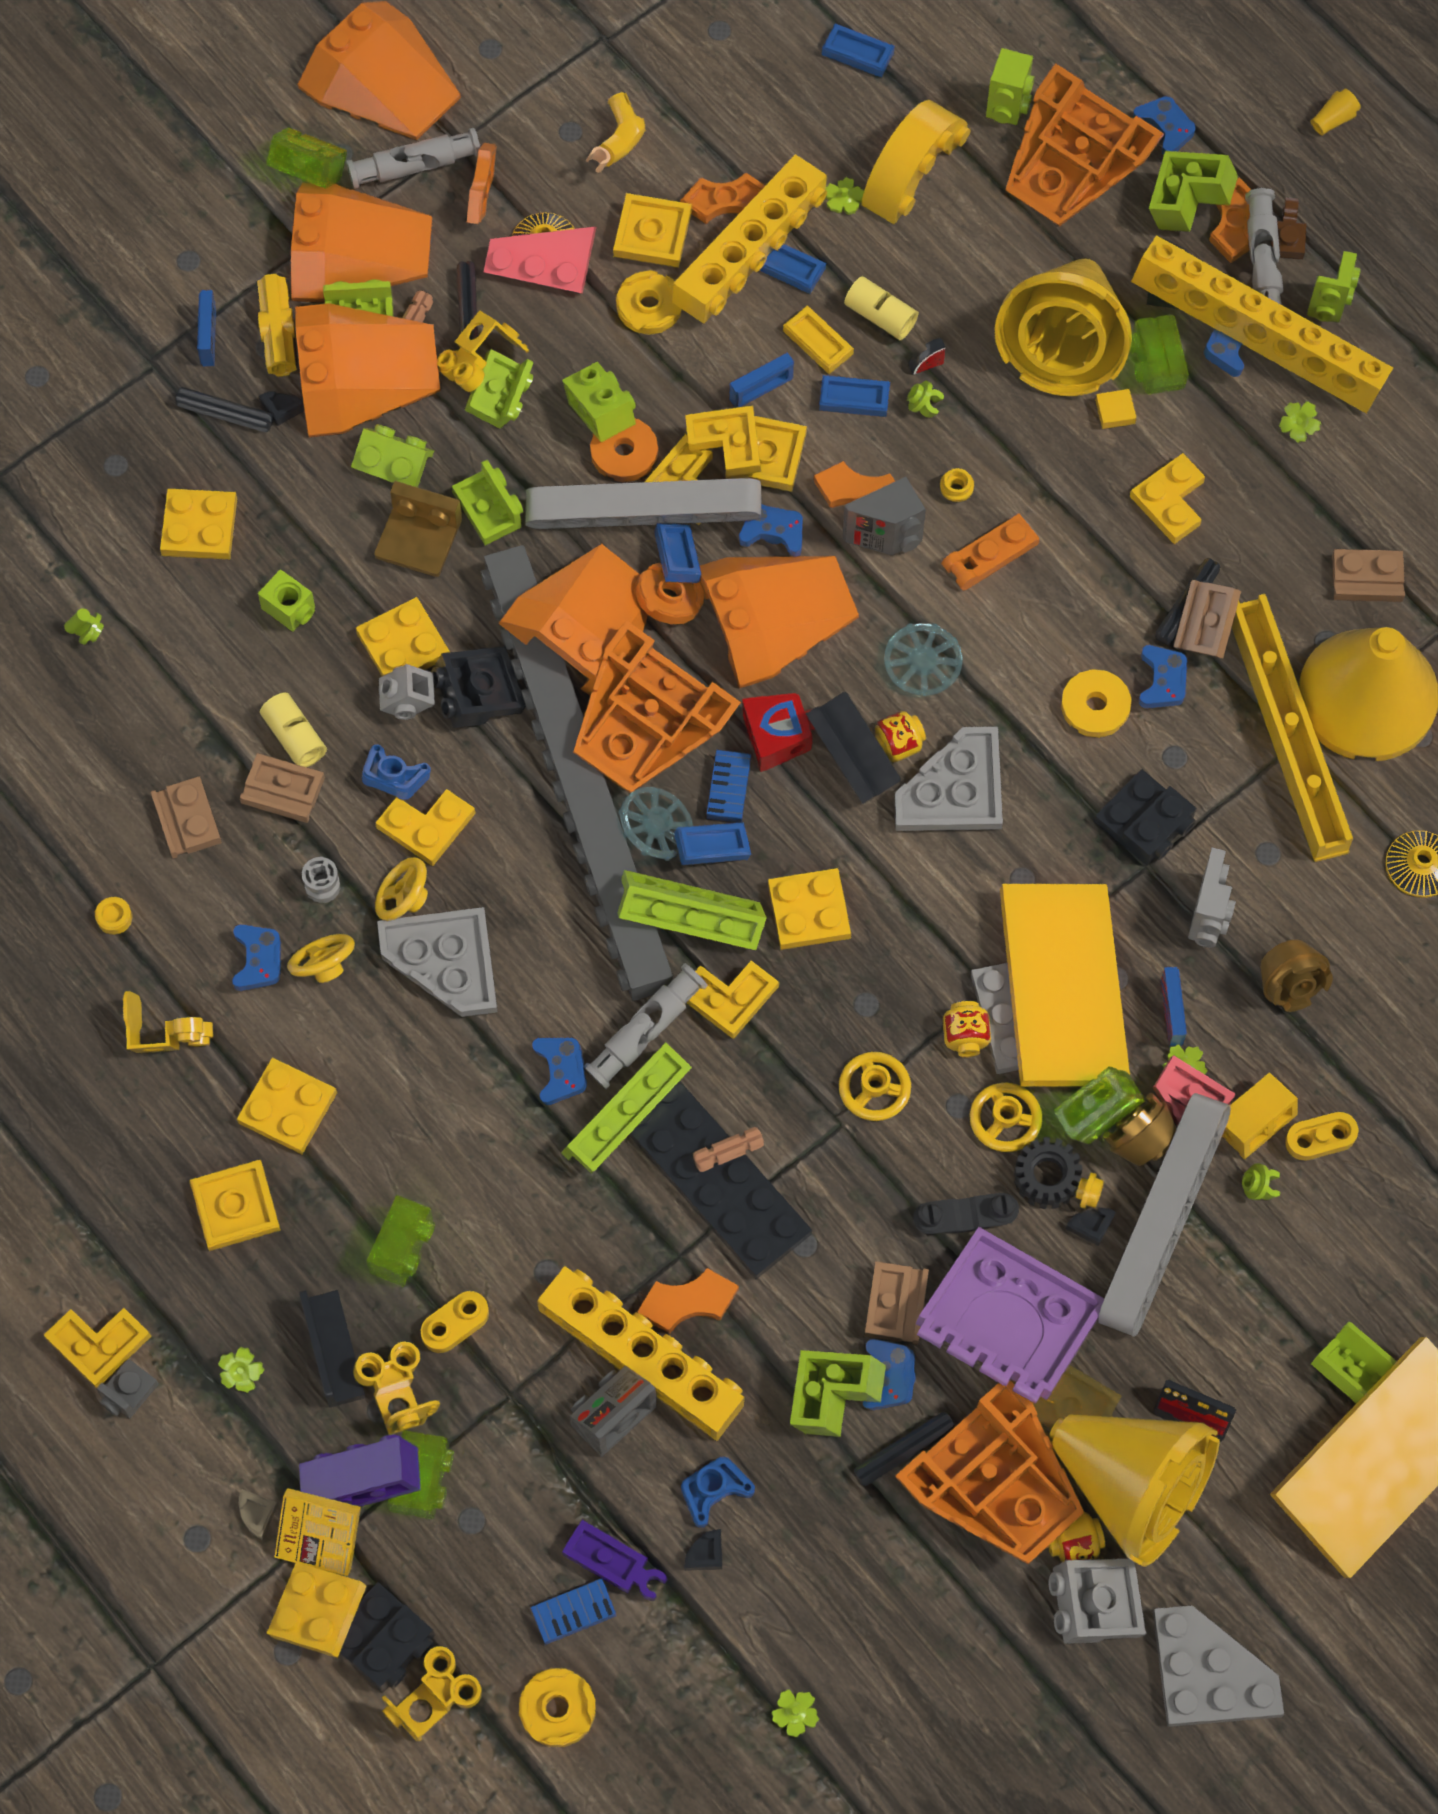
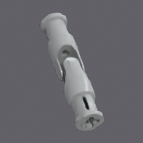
M471 128L463 134L451 137L445 134L417 143L376 152L370 158L354 162L347 160L346 165L352 187L355 189L359 188L360 184L375 180L385 182L421 171L454 164L456 159L472 155L478 157L480 144L475 128Z
M1256 188L1245 194V202L1249 204L1250 211L1247 226L1250 259L1254 265L1252 274L1253 289L1281 304L1280 294L1283 292L1282 275L1276 266V262H1279L1280 258L1277 217L1273 215L1272 207L1275 192L1272 189ZM1265 240L1273 241V247L1267 244H1258Z
M686 963L681 966L682 971L668 986L662 985L632 1017L630 1022L624 1025L605 1043L606 1049L591 1064L586 1063L584 1065V1069L605 1089L610 1086L609 1081L624 1066L629 1067L641 1055L647 1044L658 1037L686 1009L685 1003L700 988L705 989L708 986ZM658 1010L662 1011L659 1022L657 1024L653 1023L648 1014Z

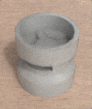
M315 857L304 865L302 879L308 897L318 903H327L335 899L340 891V880L334 862L328 858Z

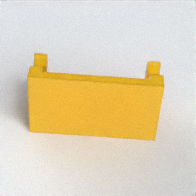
M1269 1072L1230 1105V1116L1222 1137L1245 1160L1298 1115V1098Z

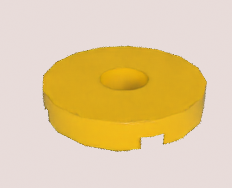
M651 270L637 272L626 278L616 296L618 317L624 325L637 333L648 335L662 333L674 326L682 312L680 307L672 303L674 279L667 275L666 277L659 275L658 272ZM645 297H654L658 300V304L654 307H645L640 302Z
M1092 669L1080 672L1069 680L1063 690L1061 710L1065 721L1070 727L1072 725L1077 729L1078 733L1088 737L1101 738L1114 734L1127 721L1131 710V696L1128 687L1118 676L1108 671ZM1097 697L1102 699L1106 706L1102 710H1093L1087 705L1086 701Z
M548 1669L536 1674L525 1686L519 1699V1716L525 1731L536 1742L548 1747H566L578 1742L589 1732L595 1719L596 1701L590 1685L579 1675L567 1669ZM553 1698H562L569 1705L567 1713L560 1718L551 1717L546 1711L548 1702Z

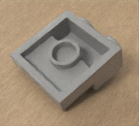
M1212 848L1188 934V939L1195 940L1198 945L1208 948L1216 946L1219 934L1226 935L1236 901L1229 900L1232 887L1225 885L1230 866L1223 864L1226 851Z
M1131 1559L1066 1560L1053 1567V1573L1049 1576L1048 1585L1050 1593L1053 1596H1057L1059 1611L1055 1613L1054 1626L1058 1634H1063L1064 1644L1094 1643L1104 1639L1139 1638L1146 1634L1134 1561Z

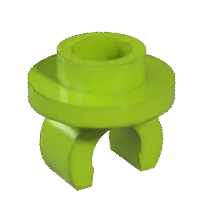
M927 380L921 384L916 383L907 396L909 410L914 413L920 411L923 416L932 418L938 414L939 410L931 406L930 400L938 403L944 399V395L939 390H932L933 385Z
M1253 1164L1244 1173L1242 1178V1187L1247 1198L1252 1200H1260L1261 1198L1270 1200L1280 1196V1191L1272 1190L1269 1187L1270 1181L1280 1178V1173L1273 1169L1268 1170L1264 1164Z

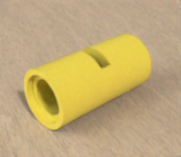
M864 276L859 277L854 282L844 302L846 306L898 340L904 339L909 334L919 314L918 311Z
M289 693L277 694L263 704L260 709L261 716L296 765L306 768L310 767L325 755L327 747Z

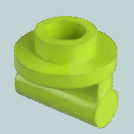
M81 608L65 623L64 628L66 632L70 634L75 633L80 636L79 643L85 645L89 640L91 642L96 641L104 624L100 623L102 615L96 612L92 616L87 609Z

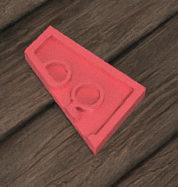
M596 227L490 239L484 272L583 294Z

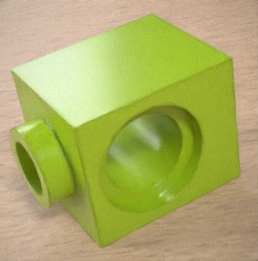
M281 569L258 593L261 609L292 632L300 624H306L314 614L315 603L312 592ZM286 600H296V603H294L293 605H282V603Z

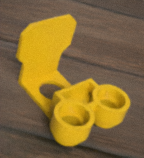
M479 310L455 340V343L461 348L458 351L445 350L437 359L439 371L450 381L455 380L466 392L474 391L484 380L485 374L482 369L486 366L487 362L475 351L493 329L524 352H529L527 345L522 344V341L517 339L519 334L505 322L502 325L481 310ZM483 325L482 333L476 339L470 340L471 331L476 326Z
M125 991L123 997V1019L126 1025L128 1050L136 1053L179 1050V1042L188 1043V1046L193 1047L210 1045V1039L213 1038V1023L203 1022V1018L197 1017L165 1021L166 1043L141 1044V1000L139 995L131 991Z
M409 1342L396 1344L392 1348L387 1362H384L375 1353L362 1354L357 1359L353 1368L354 1377L360 1384L374 1386L375 1392L373 1395L389 1435L423 1425L427 1417L433 1415L440 1406V1402L435 1400L417 1405L410 1385L414 1379L412 1372L420 1361V1353L417 1347ZM396 1358H406L409 1362V1365H399L396 1361ZM366 1367L372 1369L374 1376L367 1377L363 1375L362 1369ZM394 1399H402L408 1403L409 1408L391 1415L388 1405Z
M443 1646L434 1647L427 1652L424 1658L427 1674L421 1678L422 1684L397 1707L385 1695L382 1697L386 1705L382 1710L384 1715L396 1728L402 1725L419 1742L422 1740V1736L451 1710L450 1707L456 1704L461 1708H471L479 1702L482 1695L480 1683L475 1677L467 1674L456 1678L452 1676L456 1668L455 1657L448 1648ZM443 1658L448 1662L445 1670L437 1671L433 1668V1664L437 1659ZM466 1686L471 1687L474 1690L473 1696L469 1699H462L459 1696L460 1690ZM417 1700H426L432 1706L431 1717L425 1722H416L410 1716V1707Z

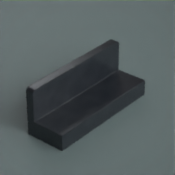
M842 692L824 705L817 706L806 713L862 804L871 801L901 781V776L847 692Z
M306 1290L299 1292L329 1408L365 1399L363 1385L355 1379L353 1374L356 1357L338 1290L308 1297Z

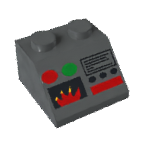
M904 477L846 504L844 507L842 537L846 543L889 555H894L901 551L909 552L922 542L926 509L908 479Z
M626 1366L618 1373L616 1370L609 1372L600 1381V1389L591 1397L588 1395L583 1396L571 1408L573 1412L570 1415L571 1426L601 1458L657 1407L656 1388L649 1381Z

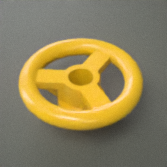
M415 857L407 858L397 864L385 877L375 900V911L380 919L392 921L398 919L407 911L414 913L423 906L427 899L428 891L424 888L427 869L421 859ZM405 871H407V872L405 873V875L403 876V878L400 879V880L393 886V884L396 882V880H397ZM396 899V907L386 910V900Z
M334 934L317 939L299 949L290 958L287 965L288 971L297 977L314 975L319 983L331 981L342 974L343 967L341 962L352 953L355 942L351 936L346 934ZM310 956V959L303 966H298L305 958Z
M867 1052L856 1056L844 1067L839 1079V1093L844 1105L854 1115L869 1121H882L897 1115L906 1106L911 1094V1080L904 1065L895 1057L882 1052ZM873 1063H881L893 1069L900 1080V1085L890 1083L891 1077L888 1070L881 1065H873ZM859 1067H862V1092L854 1100L850 1092V1080L853 1073ZM876 1080L882 1085L878 1088H873L869 1083ZM883 1094L898 1097L891 1106L885 1109L870 1110L864 1108L873 1097H880Z
M996 1083L982 1090L974 1099L970 1109V1124L975 1136L985 1146L1000 1152H1014L1023 1149L1026 1145L1028 1146L1038 1136L1042 1126V1111L1035 1096L1026 1088L1014 1083ZM1002 1093L1020 1097L1028 1105L1031 1115L1022 1114L1021 1103L1012 1096H1003ZM992 1098L994 1103L992 1110L994 1123L985 1131L981 1123V1110L985 1102ZM1008 1111L1013 1117L1005 1119L1000 1113ZM1014 1125L1029 1127L1028 1131L1019 1139L1013 1141L996 1139L1004 1128H1011Z

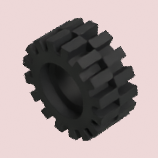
M1044 1137L1043 1142L1039 1143L1038 1139L1031 1142L1030 1147L1026 1145L1022 1149L1021 1155L1018 1156L1014 1171V1183L1016 1188H1020V1196L1022 1198L1027 1196L1029 1198L1028 1203L1032 1206L1037 1202L1040 1203L1041 1209H1046L1047 1205H1052V1209L1059 1208L1061 1202L1065 1205L1070 1201L1071 1196L1074 1197L1081 1180L1082 1164L1079 1165L1080 1157L1078 1153H1072L1073 1147L1068 1144L1066 1147L1061 1145L1063 1140L1056 1138V1142L1053 1143L1050 1142V1137ZM1043 1161L1056 1163L1062 1171L1061 1180L1055 1185L1047 1186L1041 1184L1034 1176L1036 1165Z

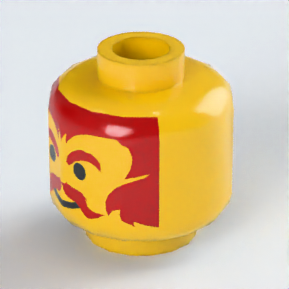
M899 711L885 717L875 725V737L890 761L894 763L919 753L922 749V742L926 740L925 731L919 718L916 715L911 716L905 711Z
M974 1001L957 1002L952 1004L951 1009L944 1014L943 1030L946 1047L957 1051L959 1056H977L980 1054V1050L987 1047L991 1042L990 1017L986 1009L979 1007V1003Z
M1084 1512L1080 1518L1048 1546L1051 1556H1059L1062 1563L1066 1560H1096L1099 1557L1100 1549L1105 1548V1539L1098 1518L1092 1519L1088 1513Z

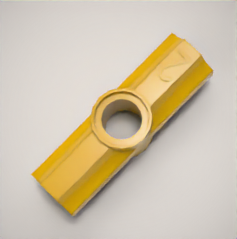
M277 274L264 275L262 279L257 280L260 303L258 321L261 341L264 342L265 347L264 354L268 374L282 377L288 376L291 372L297 370L293 338H296L292 308H289L286 278Z

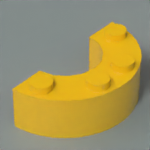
M931 100L923 101L917 105L899 124L883 148L867 181L861 205L892 224H895L902 215L907 216L915 204L914 194L923 174H928L932 169L936 156L942 151L950 155L957 145L961 147L966 142L970 134L967 122Z

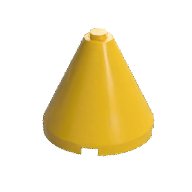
M1079 259L1019 283L1005 297L995 323L996 345L1005 364L1010 361L1021 373L1020 379L1040 391L1060 396L1089 394L1097 391L1099 386L1108 380H1114L1126 363L1132 342L1131 325L1123 306L1100 266L1090 259Z
M1389 627L1354 629L1328 638L1310 654L1299 679V689L1318 741L1333 752L1350 759H1355V756L1375 758V761H1384L1405 754L1418 745L1427 735L1438 710V682L1431 665L1423 654L1399 631Z
M1070 1414L1065 1419L1060 1417L1050 1432V1438L1053 1439V1449L1127 1558L1141 1566H1148L1157 1560L1180 1532L1175 1526L1186 1510L1192 1513L1213 1470L1220 1440L1211 1435L1216 1436L1218 1433L1216 1430L1204 1423Z

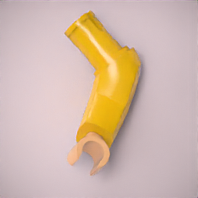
M617 93L609 98L608 104L614 113L618 125L613 135L599 147L593 148L586 159V162L596 160L599 163L595 170L598 173L602 172L604 167H608L625 157L637 145L645 133L644 119L636 116L627 93Z

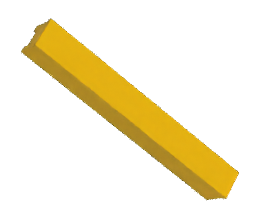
M1266 594L1259 595L1256 600L1244 603L1238 601L1232 630L1314 862L1349 854L1353 836Z

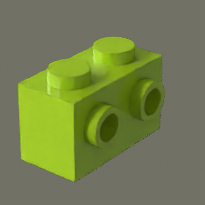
M1001 48L990 79L987 118L994 119L996 122L1018 125L1021 113L1027 115L1032 100V95L1030 94L1035 80V76H1031L1033 56Z
M598 362L562 380L568 404L600 442L636 424L633 413L636 404L633 397L627 390L622 391L615 375L611 371L606 372Z

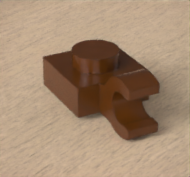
M1285 197V204L1282 208V221H1277L1280 258L1303 259L1305 255L1306 223H1297L1298 198Z

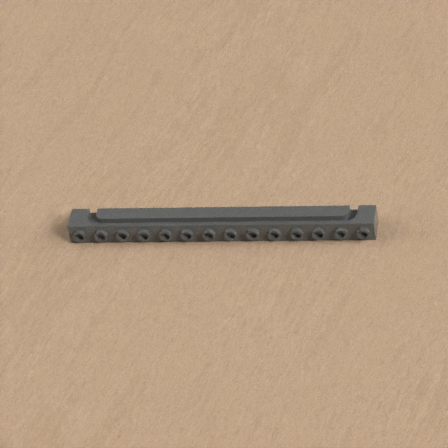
M524 545L484 556L485 570H481L480 573L485 590L492 589L495 599L490 600L496 620L502 619L521 594L537 585ZM506 629L500 630L506 650L512 649L515 659L511 660V665L516 679H522L526 688L521 690L526 710L533 709L536 720L531 721L536 740L543 739L546 750L542 751L547 771L553 770L557 781L552 782L557 801H564L567 812L563 813L568 833L575 832L578 843L573 844L577 861L579 865L586 864L589 874L584 875V880L590 896L596 895L600 905L595 907V912L600 927L607 926L610 938L605 939L611 959L618 958L621 970L616 971L621 990L622 992L628 990L632 1001L652 996L662 985L668 986L673 980V975L657 928L621 919L618 916L617 912L624 893L621 881L623 872L627 870L637 873L604 775L573 753L584 717L565 662L562 657L535 636L525 645Z

